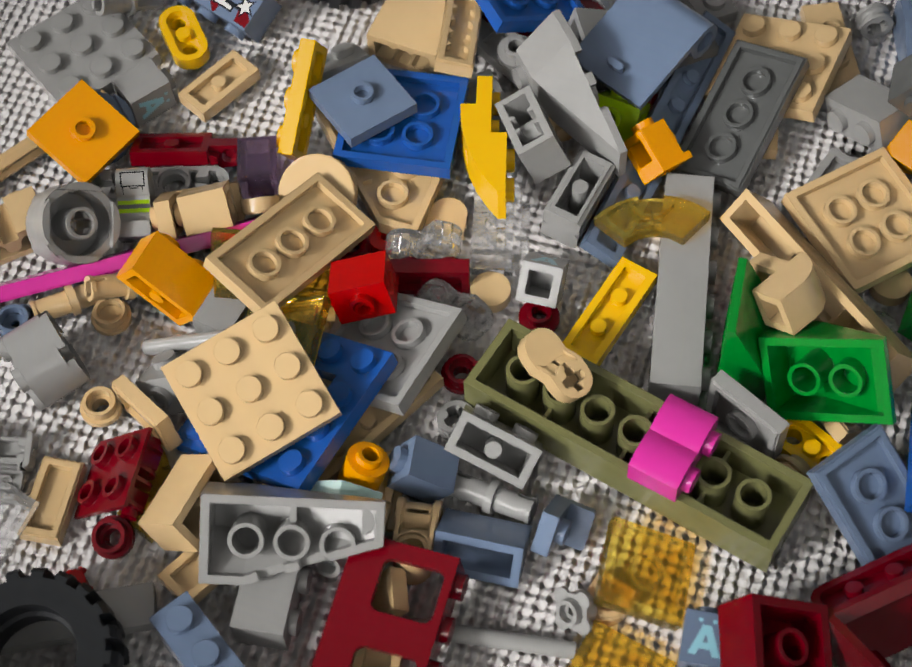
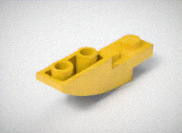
M477 76L476 103H460L461 142L464 163L469 178L484 204L498 219H506V202H514L515 178H507V173H515V148H507V132H500V120H493V116H500L495 104L501 101V93L493 92V76Z

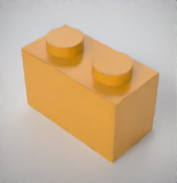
M155 231L139 241L116 275V278L179 326L192 321V318L218 281L203 267V261L190 257L180 249L179 243L173 237L159 231Z

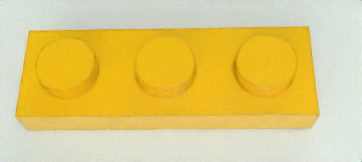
M301 38L299 49H296L293 54L292 69L294 74L291 87L287 88L284 97L286 109L284 123L280 125L276 136L277 153L291 160H297L307 155L316 111V105L310 99L309 89L322 82L328 49L316 40Z
M621 257L563 340L565 347L600 366L656 285L658 275Z

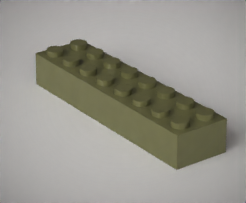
M510 318L507 320L464 380L465 402L473 408L476 403H480L495 410L500 414L498 421L512 428L515 423H519L539 434L536 440L543 443L545 451L767 573L808 503L814 486L808 477L716 429L717 432L722 434L720 441L712 456L708 458L703 455L696 465L701 470V473L690 494L682 491L676 502L640 485L627 478L628 464L665 401L583 357L582 359L592 374L593 384L591 390L584 397L572 403L557 401L542 382L528 374L519 360L517 352L519 342L532 330Z

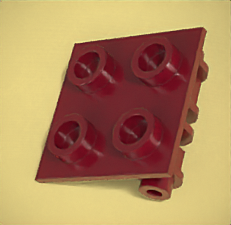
M151 427L100 441L91 455L90 461L92 466L87 480L77 496L78 506L74 515L75 519L119 509L121 510L120 517L122 519L135 522L138 516L144 514L149 496L145 492H150L152 489V484L149 481L155 479L160 459L164 452L161 448L162 443L160 439L151 436L153 430Z

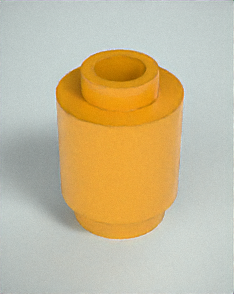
M357 442L349 448L338 473L337 480H344L378 491L390 465L389 457L385 450L375 443Z

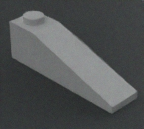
M560 9L555 10L516 49V67L512 68L514 82L519 90L530 85L550 119L587 151L611 162L616 166L614 174L618 177L622 176L626 172L628 150L607 106L599 107V96L595 87L597 82L592 71L586 74L583 72L577 56L582 51L577 37Z
M208 482L201 493L198 583L247 585L258 582L261 578L283 572L286 574L301 570V567L322 561H334L384 546L386 500L260 484Z

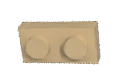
M233 49L178 93L180 103L206 123L260 80V72L256 66Z

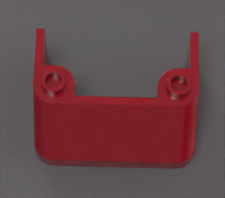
M912 543L823 583L811 593V603L828 605L831 652L838 667H891L886 658L912 646Z

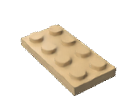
M316 172L206 256L203 267L253 313L274 300L281 308L329 269L331 262L340 260L373 232L376 224L322 175Z

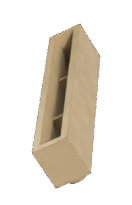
M746 188L719 219L753 257L761 252L790 261L800 252L807 254L812 259L826 297L823 310L813 321H822L886 336L894 392L912 373V352L770 200Z

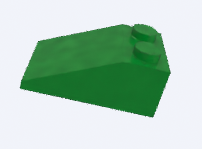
M739 257L724 325L717 373L722 369L764 403L766 393L758 337L767 331L770 326L765 325L752 290L761 284L762 281L749 260Z
M812 321L796 335L770 327L758 337L767 406L783 419L894 425L897 422L886 336L822 321Z

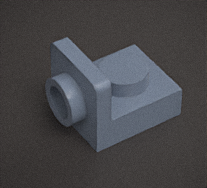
M556 494L542 512L530 551L547 557L556 544L561 546L567 545L580 551L583 550L596 517V510Z

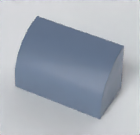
M446 508L435 532L433 551L461 558L465 570L464 574L469 575L470 579L518 588L526 560L532 526Z

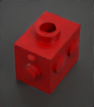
M383 250L331 262L327 294L341 324L397 312L399 278L398 274L394 271L387 251Z

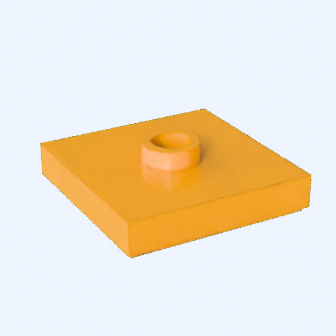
M82 79L27 130V136L78 182L91 183L140 133L132 123Z

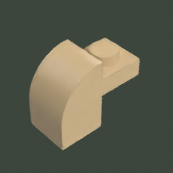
M760 252L749 261L762 281L761 284L752 290L765 325L791 335H796L821 313L825 306L826 297L812 259L807 254L800 252L790 261Z

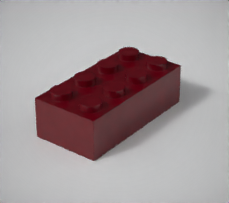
M755 593L718 605L721 667H833L828 605Z

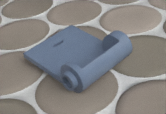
M617 0L580 43L582 51L577 56L584 71L587 73L592 71L595 79L641 111L688 55L693 59H697L708 50L716 37L718 28L679 0Z

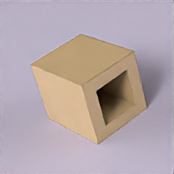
M229 180L183 190L176 197L177 203L173 204L176 222L179 227L184 226L187 237L232 227L239 219Z

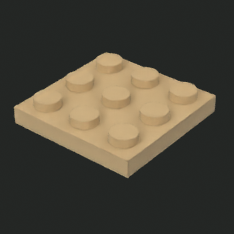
M744 13L735 30L736 33L703 96L704 102L738 39L808 59L810 66L783 118L814 123L825 100V95H827L853 40L852 29Z
M884 147L784 195L781 203L809 242L857 294L912 267V183Z
M275 300L161 367L163 374L221 477L227 483L342 416L337 404Z

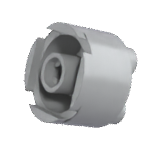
M87 182L57 185L38 193L32 199L26 216V232L32 250L38 256L59 265L88 264L98 261L104 257L111 247H114L120 235L121 219L114 201H110L107 195L102 192L103 190L97 185ZM70 221H76V229L71 227Z
M47 310L37 314L0 338V354L6 362L11 361L15 368L11 371L14 380L24 393L28 392L40 411L91 380L72 344H69L62 333L64 332Z

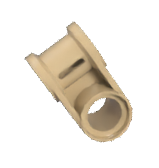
M398 496L392 540L433 551L435 532L443 516V501L436 500L434 504L407 501L405 496ZM392 561L393 567L406 570L407 585H419L425 582L432 573V571Z

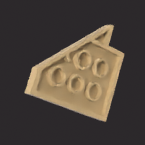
M317 107V121L334 150L338 131ZM461 130L458 139L456 153L461 144ZM348 167L356 174L358 194L379 232L417 242L445 178Z

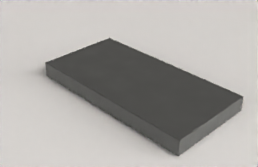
M737 39L681 146L683 153L690 150L693 157L671 173L715 177L714 189L739 197L748 188L810 66L808 59Z

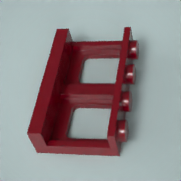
M384 538V546L381 548L348 556L311 667H352L357 651L362 648L414 661L417 667H442V662L438 661L442 644H450L456 625V618L451 617L456 600L463 601L469 582V575L464 574L465 570L461 558ZM394 561L443 575L444 582L433 617L429 622L420 623L373 609L372 603L383 569L387 563Z

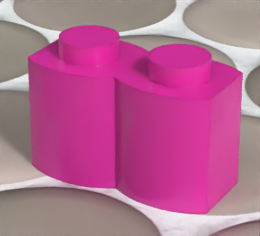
M670 393L657 413L650 429L635 450L628 464L627 478L676 502L682 491L690 494L701 473V470L696 465L703 455L710 458L720 441L722 434L716 431L719 417Z

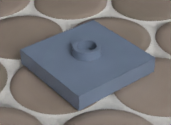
M375 55L362 60L309 89L310 99L351 148L418 112L416 101Z

